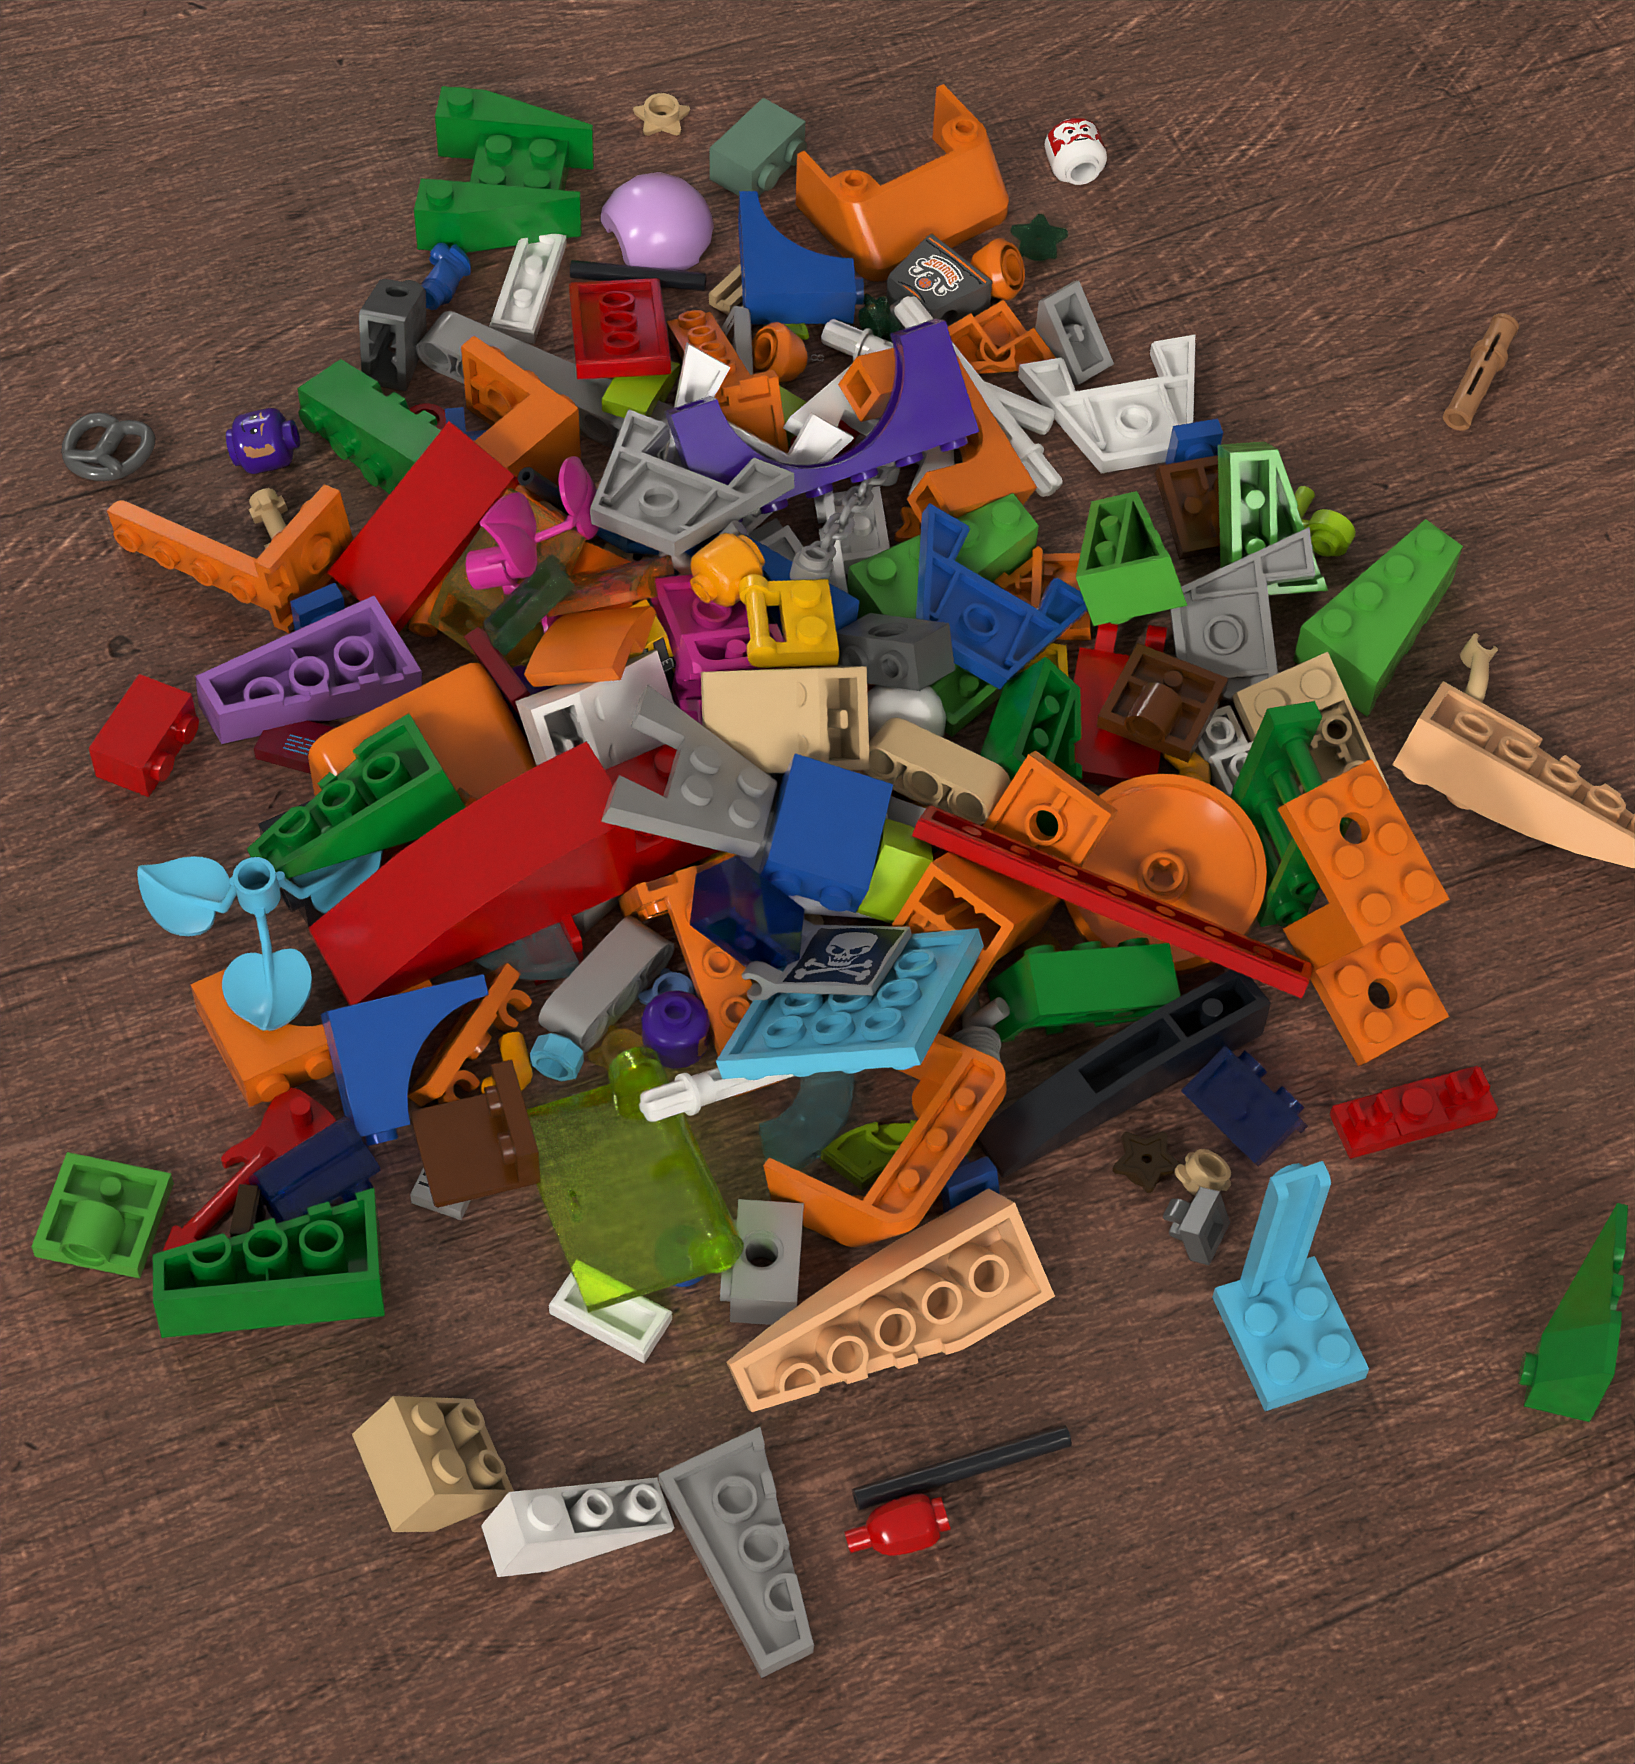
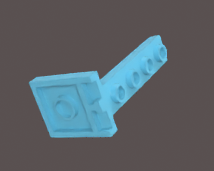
M1323 1161L1305 1167L1299 1163L1291 1164L1277 1171L1273 1177H1270L1241 1278L1238 1281L1216 1287L1212 1296L1264 1411L1365 1379L1369 1371V1367L1316 1257L1307 1258L1331 1186L1330 1175Z

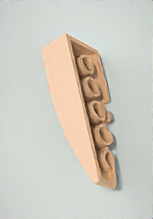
M1442 682L1418 718L1393 766L1402 770L1409 780L1420 785H1428L1443 793L1452 804L1461 809H1471L1519 833L1565 850L1635 868V814L1626 809V804L1619 792L1606 783L1601 786H1593L1579 776L1577 772L1581 765L1567 755H1564L1558 761L1541 749L1539 745L1543 738L1446 682Z
M988 1188L896 1240L842 1274L768 1327L726 1363L748 1410L755 1412L819 1393L820 1388L844 1381L850 1384L868 1378L869 1373L895 1366L900 1369L917 1364L918 1359L943 1352L947 1355L964 1350L1052 1299L1055 1295L1016 1204Z

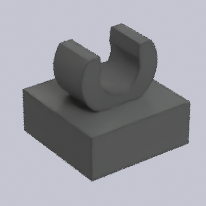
M1200 1187L1192 1204L1181 1199H1171L1163 1214L1164 1220L1173 1222L1169 1235L1183 1241L1189 1260L1210 1265L1230 1224L1220 1191Z

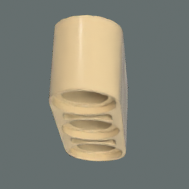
M901 718L887 720L869 740L870 770H863L867 776L893 784L892 790L921 804L935 806L980 826L987 821L1011 783L1008 773L995 762Z

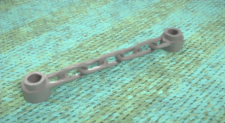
M895 461L877 467L878 475L862 481L860 486H853L842 498V505L844 506L842 513L832 514L823 526L825 534L823 541H814L810 546L803 547L801 552L794 556L790 571L791 580L830 579L833 568L831 561L836 555L834 547L836 540H843L849 536L855 527L853 519L855 512L865 511L873 500L874 495L871 491L873 485L890 486L897 482L901 467H896Z

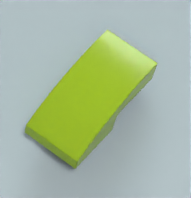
M671 361V374L614 377L602 397V412L625 418L629 409L650 417L658 401L665 402L681 371V364Z

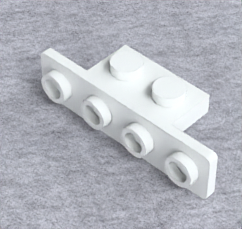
M880 486L872 488L871 491L874 497L867 509L863 512H855L853 516L855 527L849 536L843 540H836L834 544L836 555L833 558V568L829 583L847 593L845 574H848V567L890 548ZM831 491L814 497L818 524L827 522L834 513H842L844 509L842 498L847 491L837 493ZM823 528L819 529L820 541H823L825 536Z

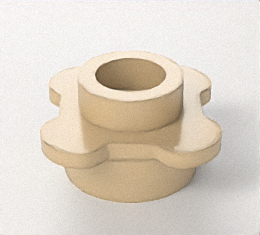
M1198 1149L1195 1153H1188L1185 1157L1186 1164H1179L1175 1168L1176 1177L1183 1183L1187 1191L1196 1196L1200 1187L1216 1191H1227L1231 1186L1229 1179L1231 1177V1170L1228 1164L1218 1154L1207 1149Z

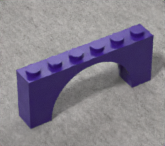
M935 318L891 333L895 356V375L890 399L883 415L873 430L863 441L846 453L831 460L813 464H789L766 458L749 447L735 433L726 420L718 400L712 396H707L664 411L683 468L729 485L753 458L793 472L794 488L760 508L761 514H767L787 507L789 505L787 498L804 492L806 498H814L834 490L833 482L850 477L852 483L870 479L879 474L877 469L879 466L894 461L896 467L916 463L923 459L922 452L939 446L940 450L944 452L966 445L968 443L966 436L979 432L946 321Z

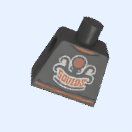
M930 234L890 273L887 279V308L880 312V321L890 334L905 329L904 325L896 317L894 308L903 298L914 296L917 297L933 319L945 320L948 327L970 313L975 317L990 308L992 280L936 236Z

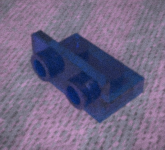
M1224 1046L1181 1092L1259 1167L1296 1129L1302 1133L1308 1127L1298 1116L1305 1107L1283 1086L1274 1093L1261 1080L1267 1071L1246 1050L1237 1057L1230 1049Z

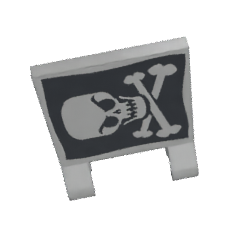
M784 915L774 927L775 932H787L791 935L783 939L780 949L784 954L795 955L783 972L763 962H751L741 974L742 979H753L758 983L753 984L749 988L747 996L751 1001H764L776 993L874 996L912 937L910 927L814 925L798 916Z

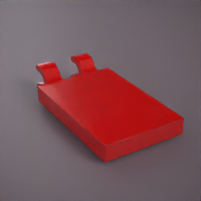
M1110 622L1098 625L1094 649L1079 648L1073 680L1080 687L1081 740L1075 743V763L1077 762L1082 765V779L1079 782L1113 787L1135 777L1157 774L1161 752L1097 727L1098 714L1130 658L1129 655L1114 653L1119 624H1111ZM1148 624L1144 646L1163 653L1167 627Z

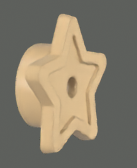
M658 93L648 97L644 105L635 106L633 111L637 117L644 121V135L650 136L664 131L678 136L681 134L680 120L689 114L690 107L679 105L678 100L672 95Z

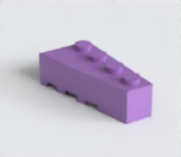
M375 596L369 597L195 676L199 707L221 744L257 737L261 735L263 730L306 720L321 723L367 713L422 686V670Z

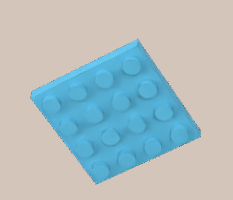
M979 928L912 934V937L874 996L776 993L764 1001L753 1000L716 1060L722 1079L745 1078L747 1080H758L766 1076L789 1074L805 1077L817 1072L843 1071L850 1074L863 1071L864 1069L892 1067L896 1070H905L921 1065L984 947ZM782 953L774 968L783 972L795 954Z

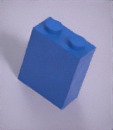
M795 753L782 778L756 883L769 886L774 892L784 896L798 895L818 901L823 907L832 911L841 912L847 910L856 913L869 890L893 784Z

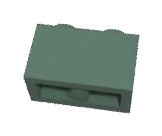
M762 98L710 147V180L738 196L739 191H757L759 197L764 191L771 190L779 177L791 165H797V154L804 150L806 151V121Z

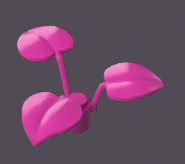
M576 456L566 458L559 472L560 496L569 514L564 522L536 533L535 516L527 498L520 492L507 494L499 499L479 522L491 534L499 546L470 551L466 556L467 577L475 590L502 586L505 595L519 593L541 598L544 601L541 607L544 633L564 614L577 613L572 601L565 593H559L554 596L553 592L548 589L517 584L518 578L530 577L534 573L537 566V543L568 531L576 526L583 540L593 538L599 529L598 526L591 524L590 508L597 489L580 458Z

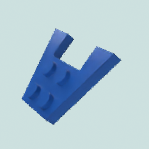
M929 503L923 511L921 519L916 619L949 623L954 663L994 687L1001 689L1088 612L1082 593L1064 581L1053 578L1046 587L1036 609L955 561L970 531L969 526Z

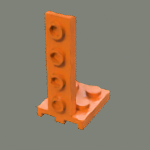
M691 310L680 314L678 319L666 321L670 341L682 361L684 359L686 343H689L730 367L714 396L718 400L726 420L781 451L788 453L786 430L783 429L785 421L780 387L775 371L770 370L750 375L711 312L705 313L701 310Z
M325 484L310 500L302 505L299 513L281 532L273 537L270 545L257 559L124 500L116 501L107 510L114 530V538L125 550L142 553L155 559L161 566L167 569L175 568L193 576L199 583L205 586L213 585L231 593L240 602L246 604L251 602L268 610L274 627L289 634L294 629L290 601L335 583L336 580L327 572L353 541L341 493L339 490Z
M732 853L720 859L696 867L694 865L647 883L637 884L617 899L624 918L638 914L640 921L645 922L669 913L697 997L708 1010L710 1034L718 1057L753 1002L747 996V991L752 986L751 979H742L741 974L745 970L746 964L721 893L727 891L724 883L741 873L736 856ZM760 1087V1088H757V1089H754V1090H751V1091H748V1092H745V1093H741V1094L735 1095V1096H733V1097L735 1098V1097H738V1096H740V1095H743V1094H746V1093H749V1092H752V1091L761 1089V1088H763V1087Z

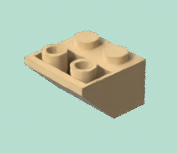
M393 1396L352 1433L392 1532H434L498 1506L509 1492H514L506 1474L505 1465L497 1454L486 1429L484 1417L477 1408L474 1399Z

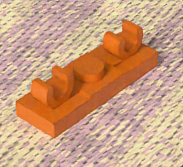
M506 963L485 976L489 995L467 1003L409 1091L408 1097L420 1107L435 1099H438L439 1104L460 1100L454 1093V1084L460 1085L467 1092L476 1089L480 1084L478 1078L469 1071H458L466 1058L472 1061L475 1060L487 1047L492 1038L487 1030L492 1023L503 1032H509L517 1027L519 1022L508 1014L506 1009L507 1003L513 1005L520 1012L532 1004L530 997L525 992L517 989L511 990L521 973L510 964Z

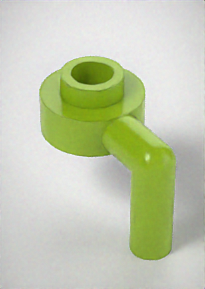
M1298 487L1294 495L1304 528H1310L1312 550L1326 557L1345 554L1356 534L1353 524L1342 514L1327 509L1314 512L1310 520L1302 519L1315 494L1309 487Z

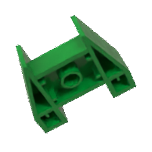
M442 86L435 113L438 156L474 159L470 182L421 178L414 207L417 250L431 251L437 243L444 242L450 248L452 245L457 244L465 253L517 246L518 240L527 237L528 244L540 242L539 236L561 234L566 235V238L581 236V192L566 191L565 187L569 168L594 169L593 125L488 90Z

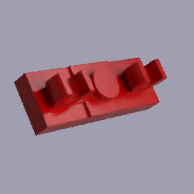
M1474 1066L1333 1105L1329 1115L1349 1159L1495 1119L1499 1109L1491 1095L1490 1084L1482 1068Z

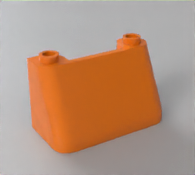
M480 663L463 665L325 733L313 743L308 754L314 795L316 796L322 791L317 783L329 772L338 776L356 759L352 751L368 737L409 713L466 807L494 789L536 767L531 748L494 679ZM416 840L384 849L381 867Z

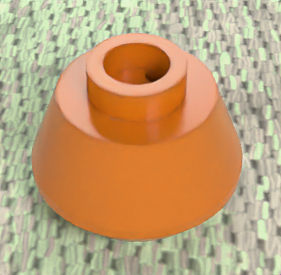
M997 238L973 255L970 264L992 280L991 297L1002 300L1015 298L1022 289L1025 280L1024 263L1017 247L1003 238Z
M772 322L761 328L752 340L753 374L774 370L778 376L779 383L794 380L804 371L808 361L805 344L785 324Z

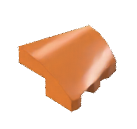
M1004 299L975 317L970 313L948 326L952 342L978 374L1019 371L1020 364L1056 358L1035 328L1026 331Z

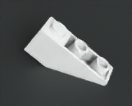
M657 1477L509 1492L481 1525L497 1577L548 1572L669 1533L675 1528Z

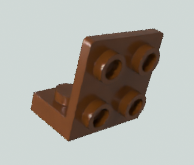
M512 1060L491 1064L493 1085L484 1087L485 1094L411 1112L413 1130L435 1207H444L541 1183L539 1151Z

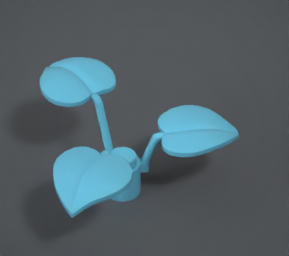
M383 850L292 877L298 886L287 880L284 872H275L273 865L268 860L260 857H251L241 861L234 869L233 877L230 879L223 866L209 858L195 856L178 858L160 864L138 866L137 876L143 902L153 919L163 929L179 936H196L207 932L214 923L216 912H228L236 896L240 906L246 912L255 915L262 954L245 953L234 959L224 972L222 990L228 1006L236 1015L262 1031H273L291 1022L301 1012L312 989L311 969L308 961L300 951L296 949H283L272 953L266 914L278 905L281 898L280 888L282 887L298 899H305L311 895L314 907L325 914L380 869Z

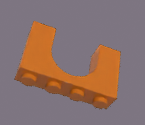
M894 348L857 356L838 384L860 422L880 418L886 409L894 383ZM957 355L956 357L979 432L966 436L968 443L959 447L963 463L926 472L908 496L907 501L920 523L922 513L929 503L954 518H958L1012 493L1024 505L1037 488L1028 470L1021 462Z
M226 969L191 984L197 1012L249 1108L263 1101L271 1102L275 1096L288 1091L290 1088L311 1079L325 1078L334 1072L323 1024L316 1026L286 1024L273 1031L260 1030L240 1018L228 1006L222 990V979ZM427 980L397 994L427 988L433 985L430 980Z

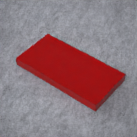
M659 279L572 282L569 284L577 379L671 374V357Z
M448 421L327 573L360 602L375 596L399 633L482 531L483 527L479 522L499 499L512 493L520 484L518 478L457 426Z

